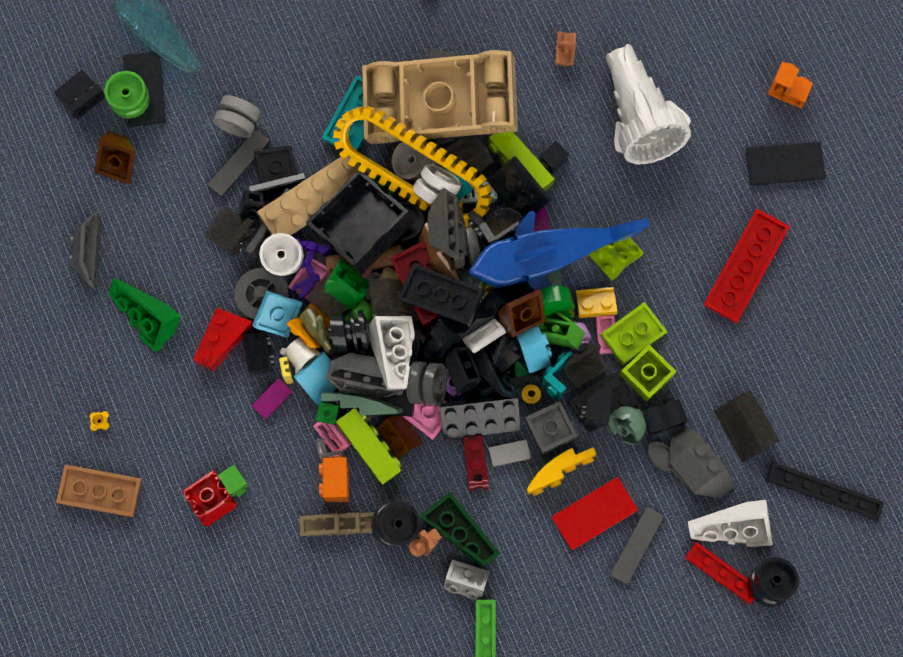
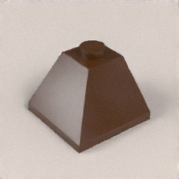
M108 131L99 140L94 172L130 184L136 150L125 136Z
M540 289L506 304L498 311L500 324L511 337H515L545 322L542 291Z

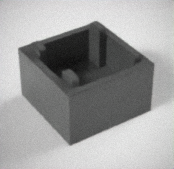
M560 401L525 417L524 422L541 456L577 439V434Z

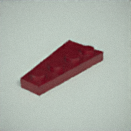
M425 241L390 258L403 286L413 264L431 270ZM414 307L423 326L441 318L439 315Z

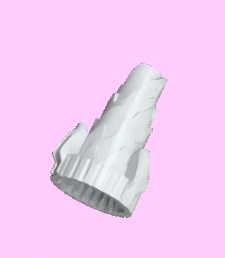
M626 44L624 47L608 53L605 59L612 74L615 89L614 97L619 107L617 112L621 122H616L614 143L616 151L623 153L625 159L634 164L653 163L679 151L691 136L689 128L691 120L688 115L672 101L665 102L660 88H656L652 77H648L642 61H638L630 44Z

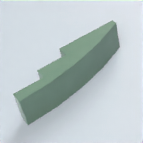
M344 392L321 393V401L340 400V408H359L360 415L398 414L403 412L402 408L377 398Z

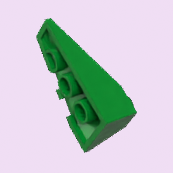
M114 278L112 280L109 296L120 311L127 314L130 319V325L132 327L135 326L140 332L139 337L155 352L159 351L177 331L181 315L169 305L119 279Z

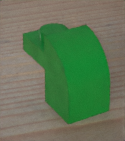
M552 285L540 289L542 291L545 317L560 311L567 318H574L573 309H575L570 289L561 285Z

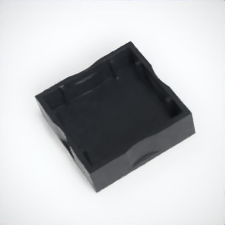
M358 170L339 189L337 194L326 202L306 224L314 234L329 245L334 252L362 276L415 220L406 208L392 196L384 193L365 173Z

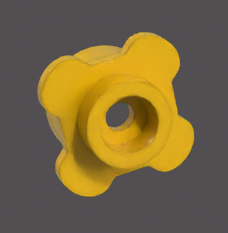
M106 411L102 413L92 412L90 414V429L92 431L97 429L107 430L109 428L107 421L109 414Z

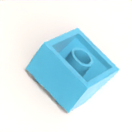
M538 326L517 335L529 373L551 366L549 358L553 356L550 347L545 346L549 343L546 334H541Z

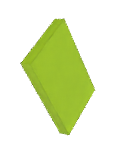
M643 302L599 336L623 366L637 356L648 344H653L665 335L667 330L647 304Z

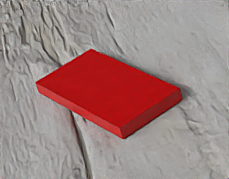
M616 477L553 515L551 519L571 551L634 514L638 511V508L620 479Z

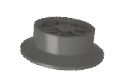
M256 268L246 272L238 280L235 287L234 297L237 307L245 316L255 319L266 291L288 297V288L282 276L274 275L265 268Z

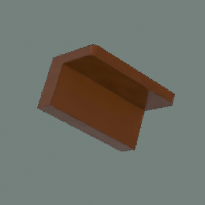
M393 415L388 417L377 427L397 459L403 458L412 449L423 444L409 421L402 416Z

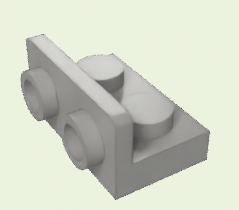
M452 560L443 589L453 594L467 596L472 600H481L490 571Z

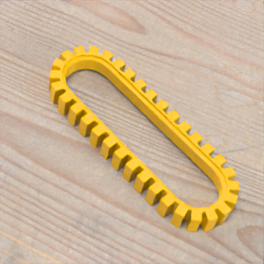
M356 107L342 115L343 118L339 119L335 126L338 129L334 130L333 138H339L340 140L334 142L336 150L344 149L339 154L343 160L350 156L351 159L348 164L353 167L361 163L358 170L362 173L371 169L368 176L376 179L380 175L381 178L378 183L383 186L390 181L391 184L388 189L393 192L397 191L400 187L399 196L406 198L411 194L409 202L415 205L421 200L420 209L425 211L429 206L432 207V204L420 198L413 191V185L352 147L348 133L350 126L355 121L367 120L469 182L475 188L478 197L474 211L481 218L488 212L492 196L486 194H489L492 190L490 184L482 185L487 180L483 174L476 178L475 174L478 170L472 166L465 171L467 163L462 160L457 165L454 164L458 157L453 154L444 158L447 151L440 148L435 152L437 144L432 141L425 146L424 143L427 138L420 135L415 140L414 137L417 132L409 129L404 133L407 126L403 123H399L394 127L396 119L390 116L384 121L385 112L379 110L374 115V107ZM463 213L466 227H469L468 222L471 221L467 215L469 213Z

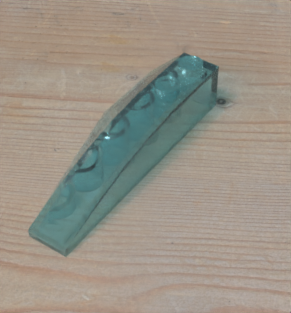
M158 0L114 1L111 9L128 26L129 30L160 57L189 74L203 71V65L194 51L188 49L186 46L188 42L185 37L179 35L177 32L179 28L176 23L172 24L169 19V12Z

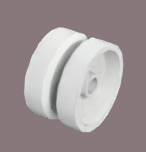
M426 164L421 171L422 178L416 180L413 191L420 198L433 205L443 188L453 194H457L462 183L449 171L433 164Z
M284 233L273 234L266 238L261 245L259 253L264 268L270 273L279 276H287L296 272L302 265L304 258L303 248L299 241L291 235ZM279 251H283L285 253V256L283 258L278 257V254H280Z

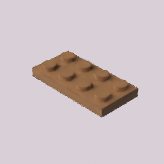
M65 465L56 503L134 518L142 479Z

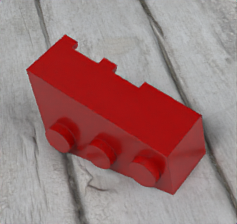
M216 308L193 360L196 365L215 371L234 347L242 341V335L247 334L254 328L252 321Z

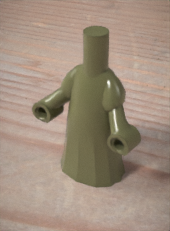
M314 308L306 309L300 315L301 323L309 335L323 346L327 354H332L334 349L328 341L329 335L323 325L324 320L322 316L317 315Z

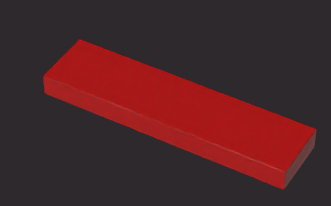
M695 542L685 556V559L744 602L751 605L754 598L748 589V578L698 542Z

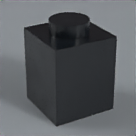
M555 141L540 155L539 162L547 171L553 174L568 160L569 153Z

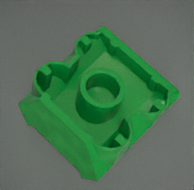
M339 260L325 283V293L331 294L345 305L346 310L354 309L366 295L365 291L369 287V281L343 260Z

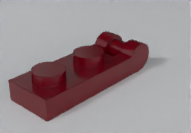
M482 435L463 437L469 491H475L476 488L489 489ZM481 475L482 480L474 481V476Z

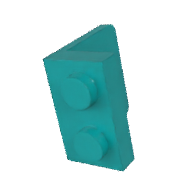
M571 351L567 354L563 352L557 358L555 366H549L543 373L541 386L546 389L545 393L551 399L555 398L559 401L564 395L566 387L555 376L571 360L573 354Z

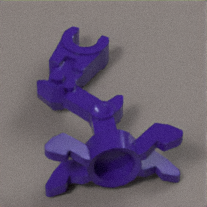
M294 237L299 241L303 250L307 251L306 259L302 262L300 268L306 267L309 277L292 288L294 293L299 289L303 290L302 294L298 296L302 300L313 290L315 283L320 282L319 274L314 272L311 265L314 254L320 253L323 257H326L332 251L329 245L323 247L321 244L305 240L300 241L299 238Z

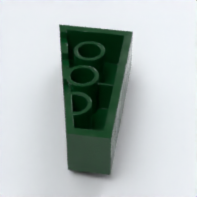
M451 492L419 516L425 525L432 530L435 528L442 538L483 569L500 555V552Z

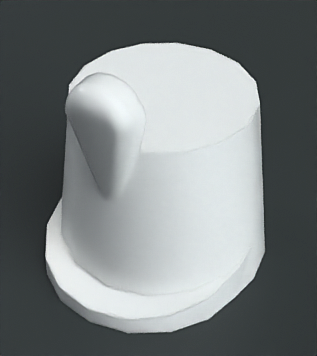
M301 337L294 340L286 349L282 348L280 350V354L287 357L294 366L295 374L320 354L316 349L306 346Z

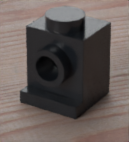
M244 190L239 205L240 217H243L246 221L258 220L259 216L256 212L264 207L263 193Z

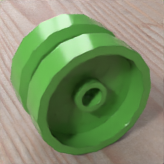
M120 71L112 75L106 82L104 89L105 98L113 112L118 116L127 119L135 118L143 114L148 108L150 101L149 91L142 78L136 73Z

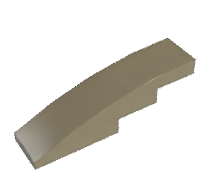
M375 512L299 516L300 536L373 533L371 520Z

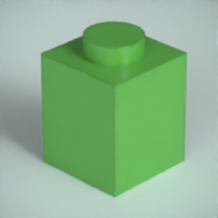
M232 465L218 475L232 497L243 495L247 491L246 488L249 487L235 465Z

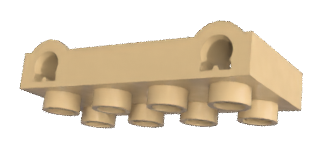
M490 50L474 55L403 62L378 61L362 65L364 108L368 106L374 107V115L379 110L385 112L384 121L390 116L396 119L394 127L399 123H403L407 126L404 133L409 129L417 132L414 139L420 135L427 139L518 131L515 57L511 51ZM364 120V139L369 144L402 142L372 122Z

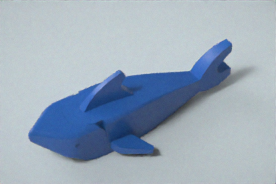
M530 211L514 230L513 237L493 242L482 250L470 268L469 274L494 288H506L527 283L530 289L536 291L552 286L546 277L547 275L572 264L610 243L632 238L642 233L650 225L648 219H642L610 228H567L533 232L535 212Z

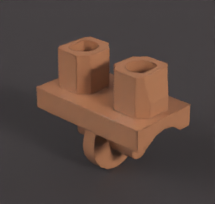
M558 31L555 65L574 66L576 33Z
M435 528L428 533L424 529L409 544V552L415 557L422 556L423 554L427 556L441 539L440 534Z

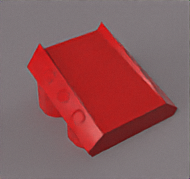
M211 471L182 491V494L203 526H211L213 522L236 507V502L215 471Z

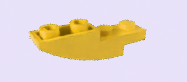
M594 447L575 455L573 448L552 459L531 481L526 490L527 495L533 494V496L544 492L543 488L548 486L551 488L557 487L562 484L561 481L564 479L563 471L569 473L576 469V465L582 463L584 466L593 462V458L597 455Z

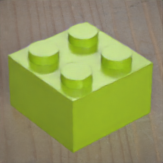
M648 344L621 371L620 376L648 402L677 371Z

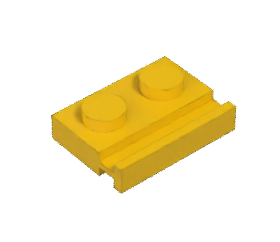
M614 287L576 290L579 318L617 315Z

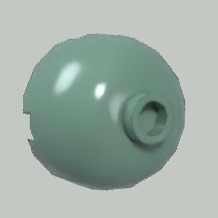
M623 406L610 414L608 426L615 435L618 432L623 437L621 439L622 442L628 445H635L644 436L646 421L639 409Z

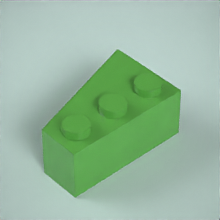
M560 312L545 317V322L538 325L541 334H546L549 344L576 350L579 349L585 332L575 322Z

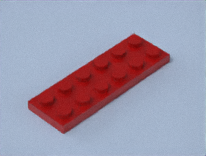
M756 209L703 306L737 324L790 226Z

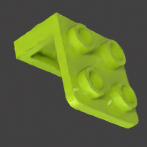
M629 238L620 242L610 243L592 252L589 256L613 281L628 265L643 255V251Z

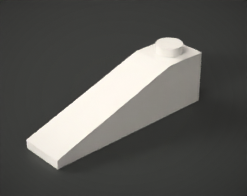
M375 316L368 325L370 343L387 390L406 389L410 370L409 362L412 355V342L415 336L412 317Z
M766 500L745 502L688 521L690 536L694 540L710 542L721 540L728 541V544L735 545V542L743 543L747 547L773 545Z

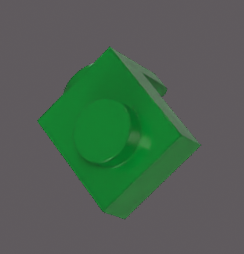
M320 402L317 422L335 425L337 415L339 416L341 409L337 402Z

